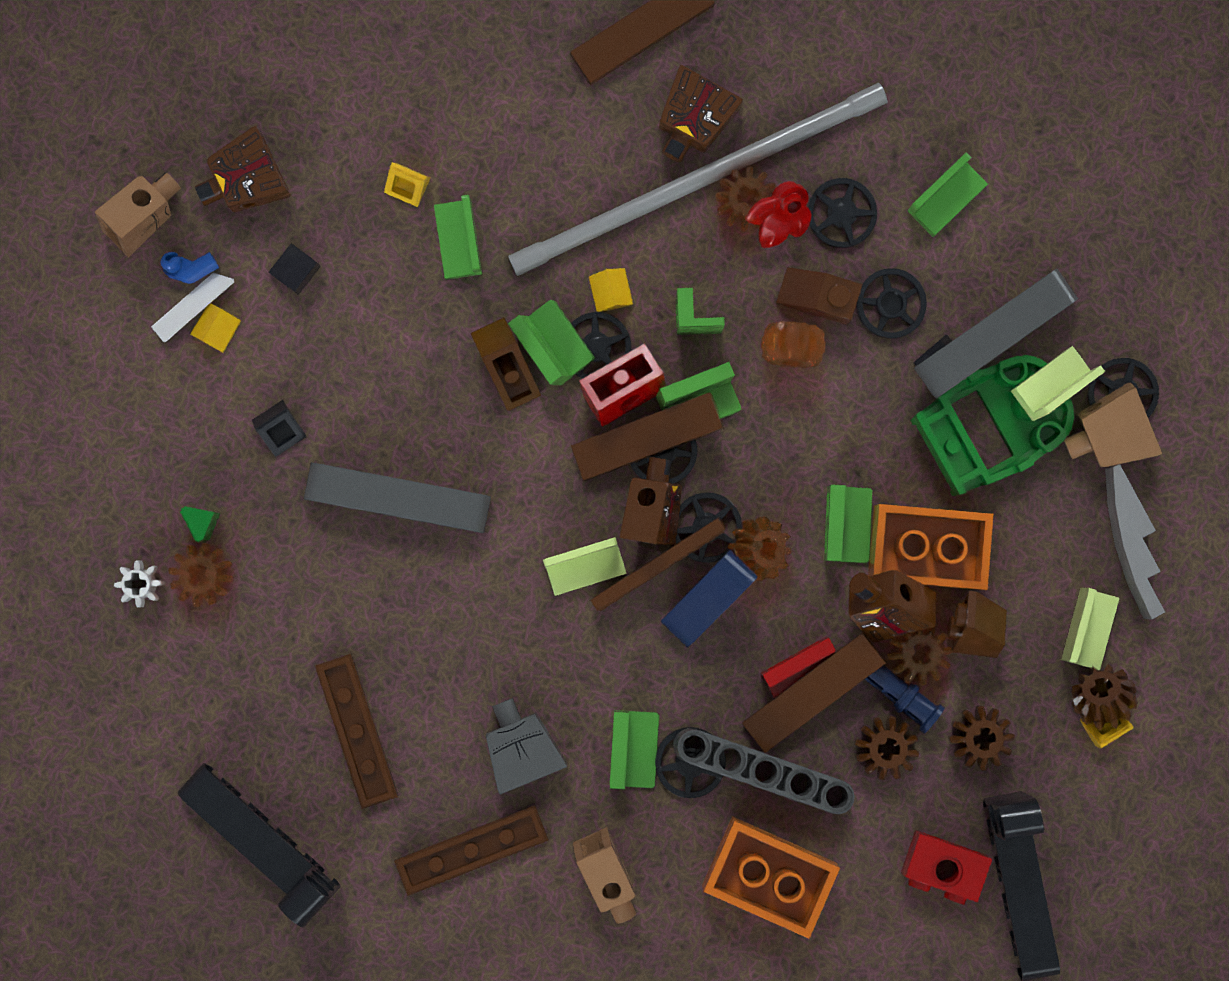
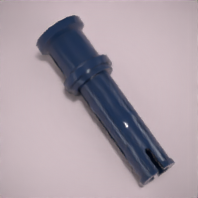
M885 665L865 679L893 702L892 706L897 713L903 712L920 726L919 731L923 734L933 726L945 709L941 704L936 706L920 693L918 685H913L912 683L908 685Z

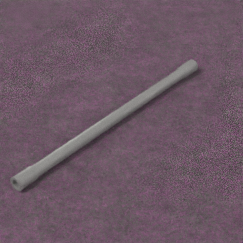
M876 83L849 96L846 100L582 224L543 242H537L508 256L517 276L526 273L574 247L841 122L872 111L888 103L885 91L880 83Z

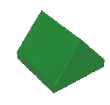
M187 506L181 508L180 511L194 540L199 543L209 541L221 513Z

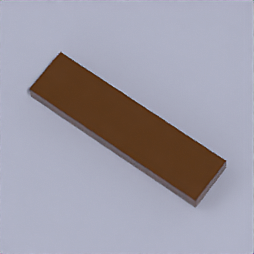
M650 0L572 50L570 55L591 86L714 7L715 2L713 0Z
M709 392L573 444L571 448L583 481H588L725 428L713 395Z
M717 517L603 590L590 601L597 611L604 610L724 533L726 529L725 524L720 517Z
M862 632L745 719L742 724L764 753H766L886 664V661Z
M352 653L315 665L361 808L364 809L397 798L399 795Z
M534 804L395 859L394 862L407 896L549 841V838Z

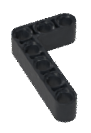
M203 763L179 789L178 795L200 817L286 893L284 898L278 903V907L292 922L302 928L305 927L341 887L339 882L335 878L330 880L323 873L325 869L307 853L303 855L295 848L297 844L279 827L275 830L267 823L269 818L251 802L247 805L240 798L242 794L223 777L221 780L212 773L214 769L208 764Z
M1022 791L984 798L983 807L988 808L990 818L986 820L991 845L995 844L997 856L994 857L998 880L999 882L1003 881L1005 893L1002 894L1006 918L1011 919L1013 929L1009 933L1014 957L1018 956L1021 967L1017 968L1020 980L1028 981L1060 974V964L1033 838L1035 834L1044 833L1043 818L1036 798Z

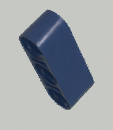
M729 550L660 622L688 648L758 576L738 556Z

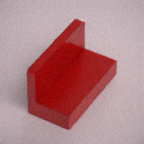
M824 637L760 674L775 698L834 654L836 649L829 637Z

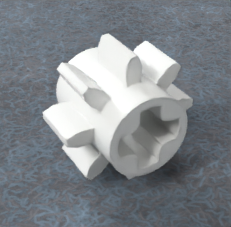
M140 560L135 561L134 570L121 567L120 571L124 575L122 581L114 583L115 587L122 588L125 593L121 601L128 602L135 598L137 608L144 607L146 597L150 600L158 601L159 597L155 593L156 587L165 584L164 581L156 580L154 576L158 570L157 566H151L147 570H143L144 564ZM138 578L146 580L147 583L146 587L140 588V591L137 588H132V581L138 580Z

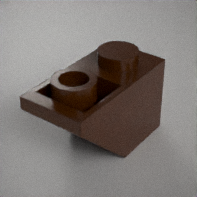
M969 591L964 601L957 603L955 616H950L948 621L947 638L953 639L952 652L997 658L1005 646L1007 610L980 593Z

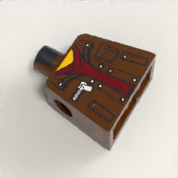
M680 65L659 122V128L670 134L661 152L678 163H681L690 146L705 153L739 112L743 99L687 67Z
M257 126L250 128L211 155L206 161L213 174V178L195 186L196 192L204 206L224 198L228 208L234 213L291 196L265 138Z
M650 457L646 479L632 478L619 538L653 544L676 543L682 486L669 483L672 460Z
M890 570L873 576L858 573L852 577L849 583V616L873 643L936 626V592L897 570Z

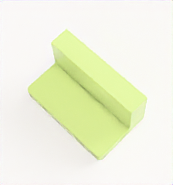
M1072 346L1011 390V392L1031 420L1035 421L1059 407L1103 374L1105 370L1101 365L1090 370Z
M616 537L543 559L555 596L627 574Z
M1080 588L1061 660L1092 668L1093 665L1098 670L1101 669L1119 602L1118 597L1097 592V590L1092 588Z

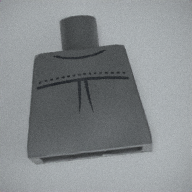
M513 698L492 706L500 727L487 732L486 740L500 795L567 767L566 759L536 712L521 718Z

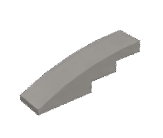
M1113 465L1105 469L1108 512L1115 547L1127 584L1143 619H1154L1165 613L1148 578L1161 571L1143 537L1156 530L1121 465Z

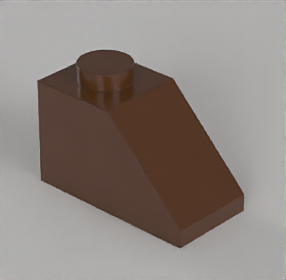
M787 267L776 303L848 325L852 320L863 284L828 273Z
M505 317L470 333L507 411L541 396Z

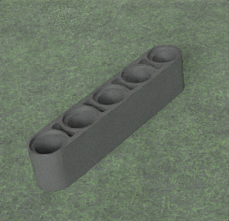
M1055 269L924 360L914 369L934 398L937 399L1079 298L1060 271Z
M311 462L304 500L484 533L491 496Z
M687 728L681 730L674 738L673 749L677 757L700 768L832 814L846 813L854 803V791L843 780L697 729ZM694 735L701 741V750L697 755L689 757L684 753L683 743L689 736ZM732 748L737 756L736 763L729 769H723L719 763V755L723 750ZM766 760L771 765L772 773L767 780L758 781L755 776V768L758 763ZM803 773L807 779V786L804 791L795 794L791 790V780L796 774ZM837 785L842 791V799L838 804L830 806L826 800V793L832 786Z

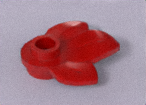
M792 181L780 184L775 188L771 197L762 198L756 202L746 215L745 220L747 222L760 225L758 238L762 248H770L781 244L787 239L789 234L794 237H800L808 229L812 213L806 206L809 195L802 185Z

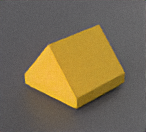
M392 162L384 193L418 207L431 177Z
M625 268L605 269L589 276L597 312L633 305Z
M210 303L204 309L190 335L224 353L241 320Z
M1080 719L1094 745L1099 748H1103L1133 729V725L1129 721L1118 719L1117 729L1112 727L1110 723H1106L1100 731L1096 728L1094 722L1086 725Z

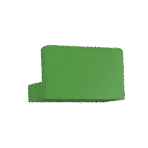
M967 152L908 209V212L932 237L944 228L988 185L968 164L972 157Z
M462 195V201L434 205L445 280L482 274L472 202L469 195Z
M677 288L675 298L677 335L721 334L725 326L724 317L694 318L693 288Z
M549 300L530 316L518 315L508 323L550 385H563L595 359L592 352L554 300Z
M729 362L660 388L656 395L661 411L709 392L713 395L721 419L738 413L741 410V405L731 384L735 374Z
M846 485L827 486L824 561L867 563L869 561L872 489L846 487Z
M614 710L610 771L611 789H625V787L653 788L655 786L658 713Z

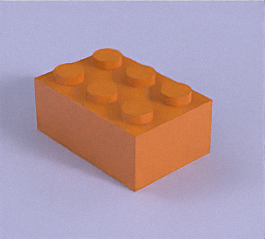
M886 504L874 505L868 576L897 570L923 585L988 590L994 514Z
M732 816L704 879L702 888L703 892L810 939L840 867L830 859Z

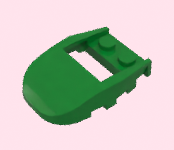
M1023 355L1000 361L998 364L982 370L980 368L938 397L910 420L912 425H916L949 484L952 496L964 494L971 489L991 484L1030 468L1036 460L1045 453L1055 449L1070 434L1074 423V408L1070 398L1049 414L1032 421L1011 392V390L1048 363L1034 356ZM974 391H977L1012 454L1011 457L988 470L951 405Z

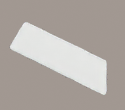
M212 273L151 327L163 342L168 341L234 283V279Z

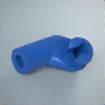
M168 252L162 256L160 261L163 272L169 278L187 284L194 283L219 268L211 252L194 261L180 257L175 252Z

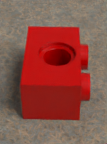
M645 344L579 381L583 397L602 427L656 397L659 389L666 387L664 373Z
M915 830L901 873L906 878H909V886L929 892L932 886L945 891L943 897L953 902L965 905L966 900L969 899L978 903L992 858L986 854ZM943 860H951L954 865L953 873L948 878H938L936 876L937 865Z

